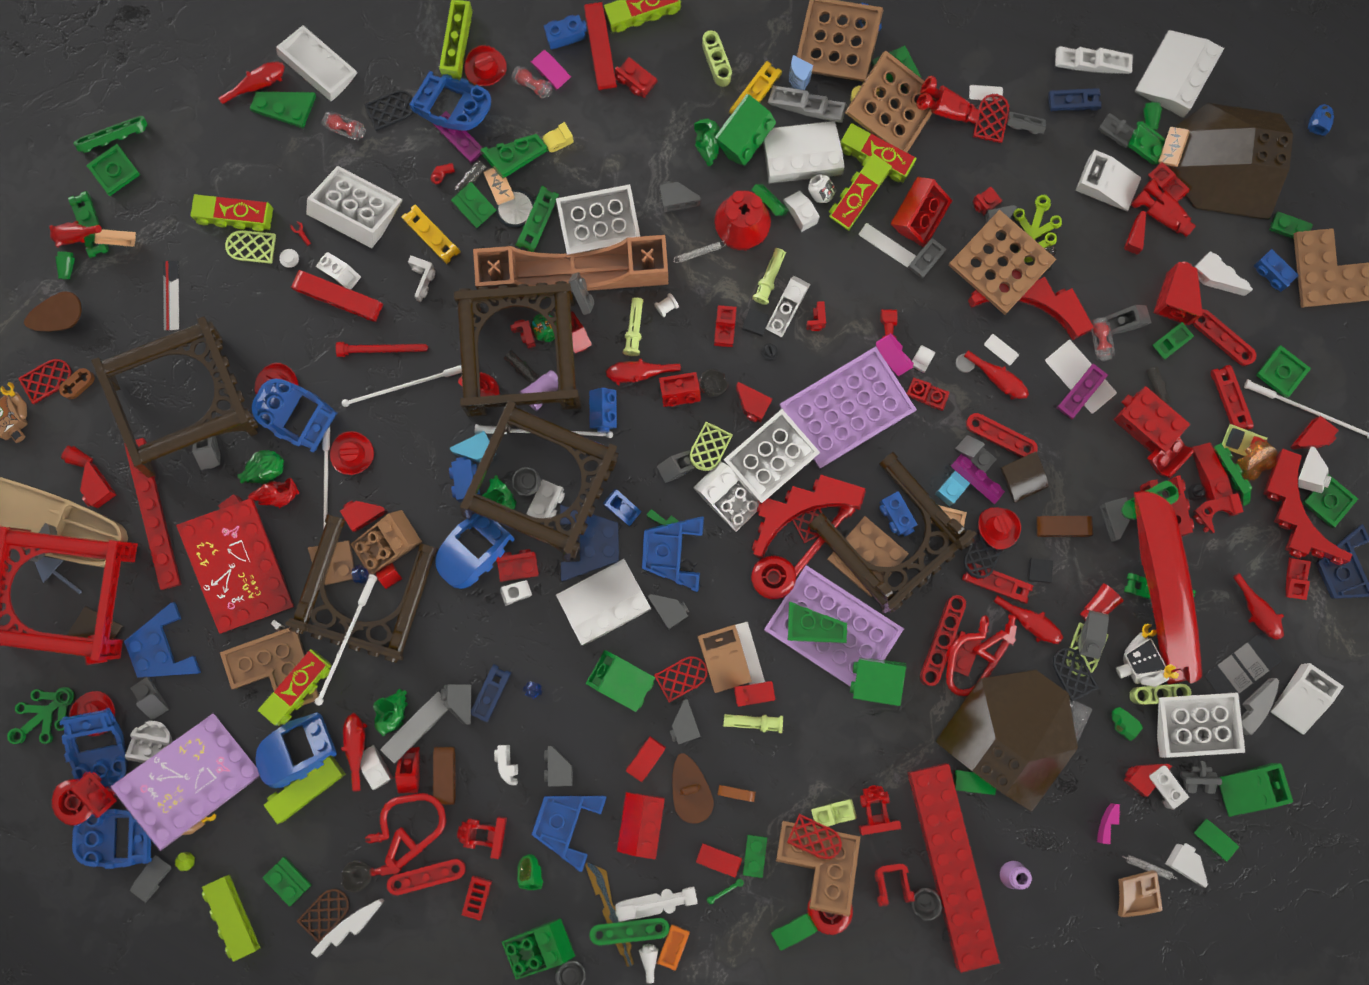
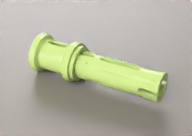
M780 248L774 249L763 279L758 282V290L752 297L757 303L767 305L769 302L768 297L775 288L774 281L786 255V252Z
M632 298L629 329L625 334L626 346L623 349V354L639 356V341L642 338L639 331L644 300Z
M724 714V727L761 729L762 732H766V730L778 731L782 734L783 716L767 717L764 714L761 717Z

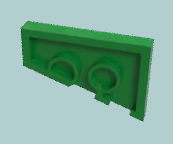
M256 92L250 110L304 128L316 94L315 92Z
M537 134L515 139L514 142L508 144H496L497 147L480 149L481 154L502 179L548 151L547 145Z
M1222 443L1214 446V451L1227 476L1231 475L1230 481L1234 491H1239L1241 494L1240 501L1242 506L1250 504L1252 490L1248 479H1243L1241 475L1242 470L1237 463H1233L1230 450L1224 448Z
M789 601L787 641L847 643V623Z

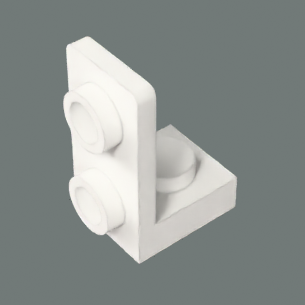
M328 252L316 265L318 269L350 290L361 278L348 264Z
M410 256L408 263L412 270L419 274L424 272L415 293L416 300L421 302L422 298L427 296L429 290L427 286L429 281L434 279L436 271L432 263Z
M1166 766L1160 767L1149 776L1165 798L1161 802L1166 808L1175 809L1189 798Z

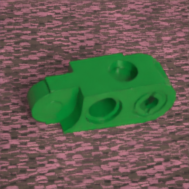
M1164 481L1147 490V492L1163 497L1170 504L1176 502L1179 497L1176 486L1170 481ZM1163 491H1166L1168 493L1167 498L1163 497ZM1134 497L1124 502L1121 508V513L1126 519H1137Z

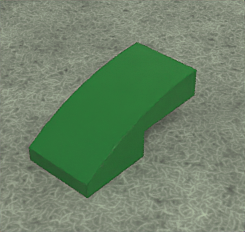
M1181 322L1152 346L1165 360L1192 339L1194 335Z
M652 509L647 514V518L659 526L679 522L672 515L666 521Z
M955 770L954 785L956 790L995 795L996 788L974 772Z
M1207 818L1194 833L1197 838L1226 862L1239 848L1231 838Z
M806 913L793 919L790 923L775 929L771 934L782 951L816 933L818 930L809 914Z

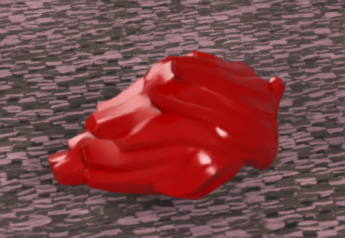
M288 478L284 483L272 481L262 485L256 491L249 494L248 499L252 498L258 501L260 505H273L281 508L292 501L295 495L299 494V491L292 478Z

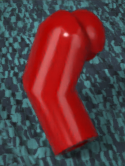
M453 163L437 166L431 174V181L434 184H440L446 174L455 172Z

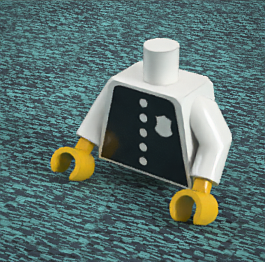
M1145 624L1142 628L1143 633H1139L1126 648L1123 657L1124 665L1116 667V671L1120 678L1131 675L1135 684L1141 683L1142 685L1156 687L1169 680V677L1177 678L1179 674L1176 672L1171 674V671L1176 669V667L1165 665L1152 639H1148V636H1155L1157 631L1153 629L1149 633L1148 629L1152 625Z

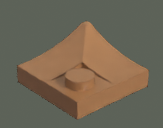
M350 541L337 543L326 576L325 586L357 579ZM318 546L308 547L312 563Z
M1151 870L1118 879L1120 892L1118 916L1130 917L1163 911L1156 871Z

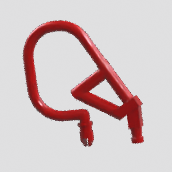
M1016 615L1008 616L1009 620L1005 626V631L1000 630L974 648L976 654L989 662L980 678L990 676L1010 644L1013 645L1016 641ZM982 616L980 619V628L978 629L980 633H968L959 637L950 649L946 682L951 692L958 696H968L975 685L969 689H959L955 686L953 672L957 650L966 641L983 640L986 638L989 625L988 616ZM1003 639L994 655L986 651V649Z
M418 793L393 798L384 805L380 814L382 833L378 832V834L367 835L365 839L370 838V840L365 841L367 843L382 842V840L389 839L387 814L393 806L400 803L418 800L432 803L438 811L439 824L434 832L417 845L405 830L400 827L392 839L385 859L386 865L376 869L371 868L372 876L396 875L405 864L443 832L446 824V815L443 805L436 797L426 793ZM400 840H402L410 851L396 861L394 857Z

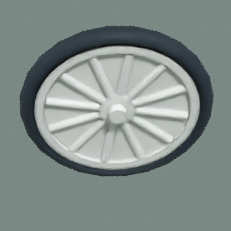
M512 190L515 199L500 205L496 204V214L504 225L519 228L525 225L534 201L526 192Z

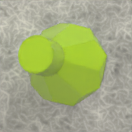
M190 852L180 853L175 860V866L180 871L190 870L195 863V857Z

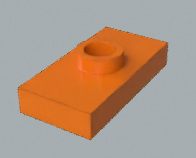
M671 924L657 964L676 971L690 931Z

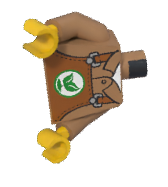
M8 382L7 385L11 390L7 391L1 386V392L5 396L0 399V438L8 440L12 437L15 443H19L25 439L21 429L28 424L26 420L27 404L17 392L13 391L14 384Z

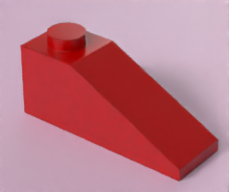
M1211 443L1191 447L1194 450L1193 457L1201 484L1206 490V501L1232 495L1233 492L1228 476Z

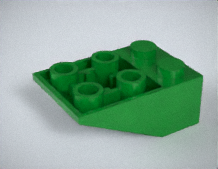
M1269 763L1218 777L1222 779V785H1219L1229 817L1293 803L1281 763Z
M561 918L502 941L516 980L562 965L575 957Z

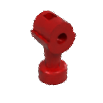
M897 309L881 310L880 321L884 325L885 336L890 333L893 335L894 326H897Z

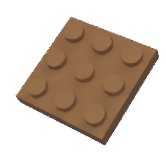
M866 516L845 538L865 561L875 566L892 567L899 565L909 554ZM833 552L827 560L869 597H872L870 592ZM872 571L880 581L883 580L884 573Z

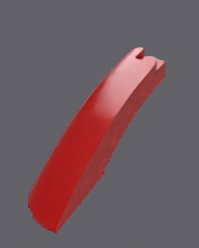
M1147 491L1134 492L1141 563L1144 567L1153 607L1159 654L1166 666L1173 665L1176 667V669L1171 671V674L1173 672L1179 674L1175 679L1169 677L1166 683L1169 685L1187 680L1191 684L1201 679L1202 664L1192 584L1176 513L1171 504L1158 494Z

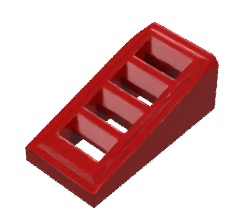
M1145 211L1140 212L1136 216L1124 250L1134 254H1139L1143 250L1146 221Z
M472 876L462 911L463 916L481 921L492 885L491 880ZM475 884L484 886L485 890L474 888ZM473 892L483 894V898L474 896L472 894ZM470 900L479 901L481 905L470 903ZM468 907L478 909L479 913L468 911Z

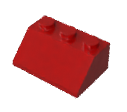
M917 177L893 218L891 225L904 237L925 247L949 208L952 199L934 179Z
M626 792L617 852L656 859L665 798Z

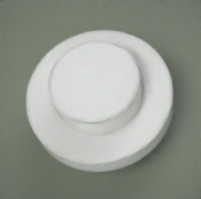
M286 249L280 254V262L284 267L292 268L297 265L299 256L296 251Z

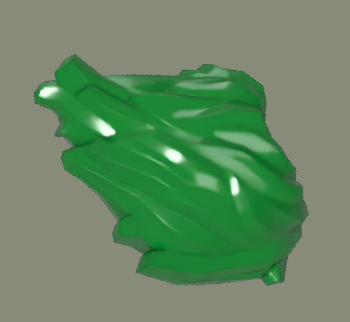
M702 119L694 123V130L697 133L695 146L707 163V166H711L713 160L719 154V144L714 137L721 128L715 121Z
M262 450L255 452L246 464V470L238 474L240 483L266 484L274 481L283 472L284 460L274 451Z
M495 475L493 479L489 480L490 486L482 496L514 510L516 500L506 484H503L502 480L498 478V475Z
M398 689L396 694L386 698H379L374 702L373 708L376 712L374 719L375 729L382 736L399 729L404 724L402 721L405 718L403 714L407 706V702H405V699H407L405 697L406 690Z

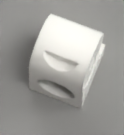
M921 345L912 360L914 363L913 368L925 373L935 352Z
M527 580L503 586L500 589L505 606L532 596Z

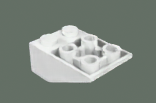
M1094 150L1088 158L1076 191L1128 211L1141 177L1113 157Z
M721 461L693 487L703 500L735 532L757 512L760 503L734 471Z
M1311 663L1301 664L1270 712L1304 735L1330 707L1344 686Z

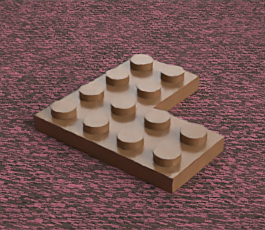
M1334 228L1294 233L1301 308L1369 301V263L1337 266Z
M286 628L222 651L220 655L231 689L234 690L269 677L275 691L302 660L305 652L299 634ZM317 689L312 694L305 696L303 699L305 702L302 706L315 702V699L319 697Z
M783 821L776 862L815 869L809 909L849 917L860 836L837 832L842 842L841 850L836 857L824 860L788 844L787 841L795 823ZM806 826L808 833L814 831L813 827ZM803 828L797 830L799 836L805 835ZM825 830L819 832L821 839L827 837ZM793 832L791 839L797 838L795 832ZM816 834L810 835L812 842L818 841ZM807 837L801 839L803 846L809 844ZM837 837L831 838L834 845L839 844ZM829 839L822 842L824 848L831 846ZM798 840L793 842L797 845H800ZM820 843L813 845L815 851L822 850ZM811 846L806 847V849L812 851ZM833 849L826 851L828 856L834 855Z

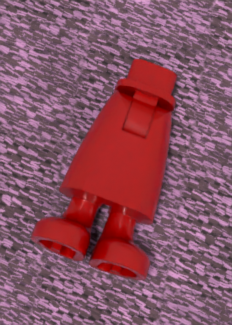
M931 75L927 77L920 89L922 94L917 99L918 109L925 110L931 108L933 114L965 123L968 121L973 124L976 123L980 110L974 108L973 104H970V102L942 85L939 89L936 88L937 79Z
M1152 178L1142 189V192L1131 202L1133 208L1142 205L1148 207L1149 209L1146 211L1148 215L1177 233L1181 232L1185 237L1196 227L1190 221L1191 218L1188 217L1181 205L1166 190L1162 192L1159 189L1155 178Z

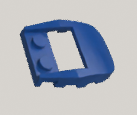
M429 71L410 102V107L413 112L435 125L466 131L476 127L485 118L491 107V96L486 89L479 85L473 86L466 79L461 78V80L453 79L451 75L446 74L442 77L434 76L432 71ZM443 88L462 94L448 120L442 116L437 117L430 112Z
M282 379L266 381L259 389L252 403V413L259 424L271 430L276 437L292 442L296 446L303 445L311 449V452L317 450L325 433L338 414L316 394ZM303 395L318 404L301 436H298L284 428Z
M475 513L471 516L470 520L466 519L458 524L439 548L435 560L437 571L452 587L458 589L467 588L478 581L482 573L485 571L489 572L493 568L492 564L498 557L501 558L505 553L503 548L508 541L511 540L513 542L515 539L498 522ZM474 527L493 545L479 559L458 541L461 537L460 534L468 528Z
M110 708L76 716H64L60 720V725H64L65 732L62 735V743L65 745L66 751L64 756L66 762H69L73 769L71 773L74 779L80 780L85 772H95L102 779L100 783L105 788L107 786L111 788L113 784L125 777L128 761L125 758L124 736ZM105 731H112L115 736L116 745L80 752L75 737Z
M316 712L289 721L268 735L259 744L256 751V766L262 781L267 786L282 788L290 785L294 780H302L313 769H318L324 765L323 760L328 756L332 755L334 757L337 755L322 715ZM298 726H303L314 756L294 766L282 735Z
M107 809L99 818H96L92 813L86 821L74 825L72 850L75 858L81 864L113 869L140 863L145 864L152 861L151 839L128 810ZM117 818H129L128 858H116Z

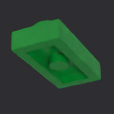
M1277 211L1269 230L1294 239V233L1311 231L1313 224Z
M747 835L743 867L744 876L763 878L767 837Z

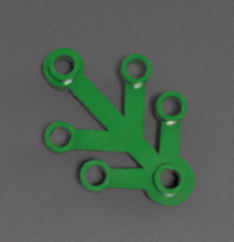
M68 687L59 688L56 692H44L40 689L33 690L30 694L33 701H41L43 699L54 701L48 706L28 705L25 702L17 703L15 706L16 713L38 714L23 727L11 729L7 735L8 741L11 744L23 743L26 739V734L43 721L39 741L42 744L51 743L53 741V734L51 733L53 712L59 707L58 720L54 726L56 730L64 731V727L61 729L59 723L67 715V707L74 701V692ZM36 692L40 693V697L38 699H36L35 697ZM66 693L68 698L64 701L62 697ZM24 705L25 709L21 712L20 706ZM17 733L21 734L19 740L16 738ZM46 734L49 736L48 741H44Z

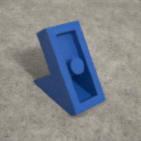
M614 489L603 503L607 510L614 513L628 526L641 513V510L617 489Z

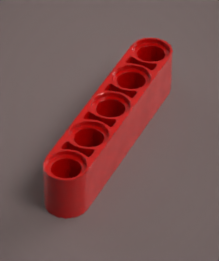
M602 2L585 4L584 9L598 90L616 88Z
M298 270L291 286L293 290L373 322L377 321L383 307L381 302L301 270Z
M960 595L950 597L944 606L920 673V681L925 686H933L940 681L966 608V600ZM954 599L960 602L958 610L952 607ZM947 617L951 618L954 622L952 628L945 625ZM941 635L947 638L945 646L939 644L938 640ZM933 654L940 656L941 661L939 664L933 663ZM927 672H931L934 675V680L931 683L927 682L925 678Z

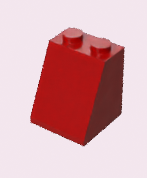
M1178 262L1167 272L1154 314L1179 323L1183 322L1188 326L1202 316L1199 279L1196 267H1193L1188 262Z

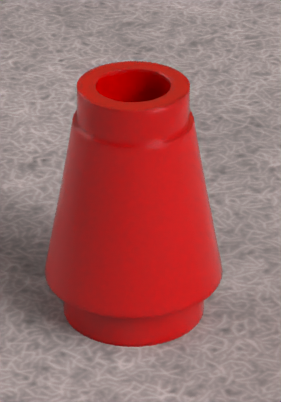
M68 445L61 456L65 463L83 468L87 462H93V458L75 446L71 447Z

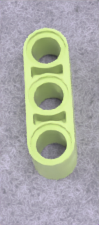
M707 31L703 35V51L716 84L725 87L731 82L732 70L719 35L715 31ZM712 40V41H714L715 43H714V44H708L707 41ZM720 57L721 60L715 61L713 58ZM725 73L727 77H720L719 74Z
M1186 684L1135 687L1130 691L1129 697L1134 704L1159 703V698L1157 697L1159 689L1163 691V697H1178L1176 694L1178 688H1181L1183 691L1182 696H1191V689ZM1140 690L1144 693V699L1142 701H1140L1137 696Z

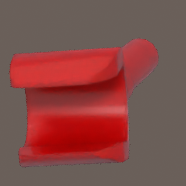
M296 221L299 224L298 230H294V227L290 225L291 230L298 233L307 246L311 244L304 234L303 225L300 222Z

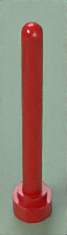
M336 342L337 357H345L349 353L425 352L428 350L427 344L349 345L345 344V342Z
M838 507V514L831 523L837 528L844 518L847 519V517L852 516L855 509ZM820 536L794 567L796 577L824 544L825 541Z

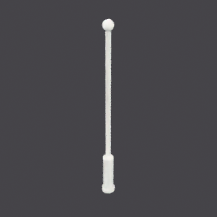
M461 365L446 369L443 373L351 400L345 399L342 401V405L348 407L349 404L439 377H449L462 373Z
M1249 379L1244 384L1245 389L1253 390L1272 399L1277 398L1317 416H1322L1329 421L1361 433L1369 439L1368 432L1277 395L1275 391L1253 383Z
M475 424V434L483 431L493 434L496 426ZM522 429L510 430V432L514 433H529ZM572 431L579 435L613 437L612 431L606 433Z
M330 427L322 439V449L324 450V521L328 514Z
M368 575V580L358 601L359 606L319 697L315 699L316 705H322L323 703L322 698L362 607L365 606L375 581L378 579L375 575Z

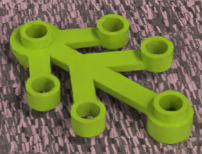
M1040 195L1035 200L1037 210L1032 226L1025 218L1023 209L1018 208L1013 213L1014 219L1020 223L1024 231L1034 240L1062 225L1061 217L1055 215L1050 219L1049 223L1040 227L1044 212L1049 210L1051 206L1050 198L1046 195ZM1041 200H1046L1045 203H1040ZM1018 213L1023 214L1021 217L1016 216ZM1054 220L1060 221L1058 224L1053 223ZM1050 232L1046 234L1045 240L1038 244L1043 248L1054 245L1057 242V236L1055 233ZM1049 237L1055 238L1053 241H1048ZM1030 257L1024 258V262L1033 261Z

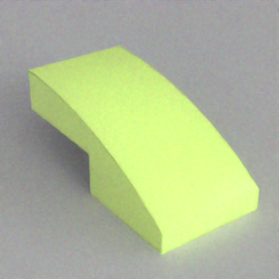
M852 799L811 809L814 821L825 826L857 818Z

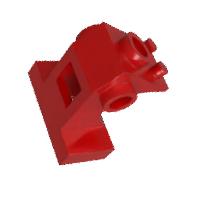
M1236 493L1204 502L1193 511L1195 514L1193 518L1200 526L1204 525L1205 528L1202 530L1205 533H1215L1212 518L1216 512L1224 511L1230 517L1244 512L1239 494Z
M877 785L863 789L860 801L862 808L865 807L868 824L859 826L860 834L867 835L901 829L899 820L889 821L886 804L890 803L888 792H884L883 787ZM880 802L882 814L872 815L870 804Z
M498 817L496 826L479 824L480 820L468 819L467 822H462L461 826H459L457 838H459V842L464 844L463 847L475 849L476 845L491 847V858L499 859L501 858L507 818ZM477 829L489 830L487 841L476 839Z

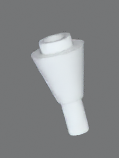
M645 944L642 946L643 948L639 949V953L646 970V983H654V969L659 949L654 947L653 944Z

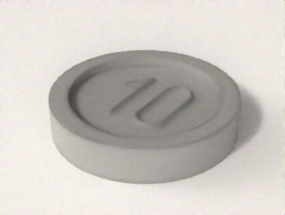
M961 354L956 359V367L963 373L970 372L975 364L965 358V354Z

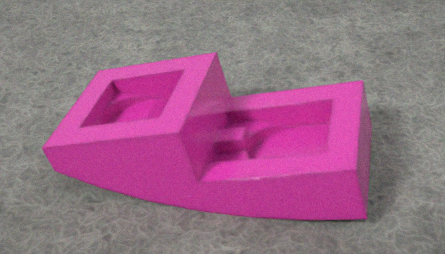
M543 50L531 61L537 71L542 76H545L556 90L571 78L546 50Z
M891 333L876 342L879 352L897 376L913 368L914 363L902 351L903 346Z
M1110 803L1100 822L1097 842L1110 844L1111 824L1119 825L1120 804Z

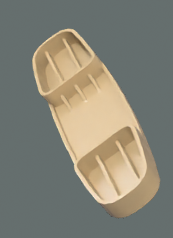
M0 477V526L28 529L31 532L39 533L43 525L47 523L56 527L59 536L109 542V540L128 541L127 531L114 520L54 494ZM57 553L45 554V556L105 568V559Z

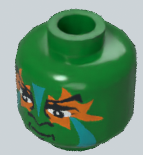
M541 314L536 315L531 323L536 339L544 342L554 340V332L549 322Z

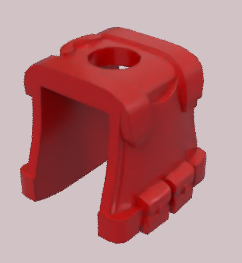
M904 864L883 866L875 871V880L878 882L880 894L877 897L879 907L888 905L883 873L899 871L904 902L915 901L914 892L910 891L907 873L909 871Z

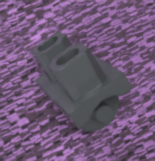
M1110 113L1098 128L1103 135L1110 137L1118 145L1125 148L1128 146L1134 132L1133 128L1125 124L1126 121L1124 119L1121 121Z
M1198 761L1197 766L1191 767V771H1180V777L1184 781V789L1188 793H1196L1198 784H1203L1202 790L1206 793H1215L1217 785H1222V779L1218 778L1216 772H1212V767H1206L1204 761Z

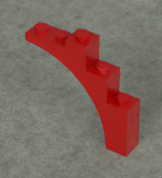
M1014 270L1012 271V276L1015 279H1020L1021 273ZM1045 277L1038 279L1018 301L1035 306L1051 315L1065 328L1072 340L1089 333L1094 328L1073 288L1067 291L1062 289L1054 294ZM1006 284L999 285L1001 292L1006 293L1009 291V287ZM977 290L971 293L972 296L968 300L971 307L989 302Z
M1282 449L1277 455L1263 494L1272 501H1281L1274 522L1278 523V526L1283 529H1292L1285 550L1297 558L1305 557L1309 552H1312L1313 556L1331 559L1330 562L1337 565L1350 562L1352 554L1338 548L1327 540L1314 527L1305 513L1298 489V469L1302 455Z
M820 475L819 480L816 479L814 482L813 490H815V493L792 486L791 491L788 490L785 497L787 504L769 498L763 503L760 502L757 512L760 519L765 521L760 523L758 529L760 536L758 540L754 541L752 547L755 557L762 559L777 533L802 514L826 507H849L860 510L866 493L865 488Z

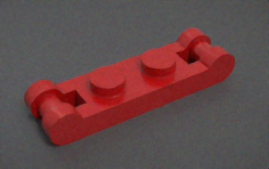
M1226 365L1223 366V369L1211 370V377L1215 381L1230 424L1246 430L1252 429L1254 427L1253 421L1232 366ZM1222 376H1226L1228 380L1223 381ZM1242 416L1243 422L1239 423L1237 417Z
M972 563L967 564L970 570L974 569ZM975 563L977 568L982 567L981 565ZM984 570L978 571L980 575H986ZM994 570L984 579L972 577L967 571L962 577V580L980 586L1023 604L1028 603L1029 591L1031 592L1033 589V585ZM1017 587L1022 589L1020 594L1016 593Z

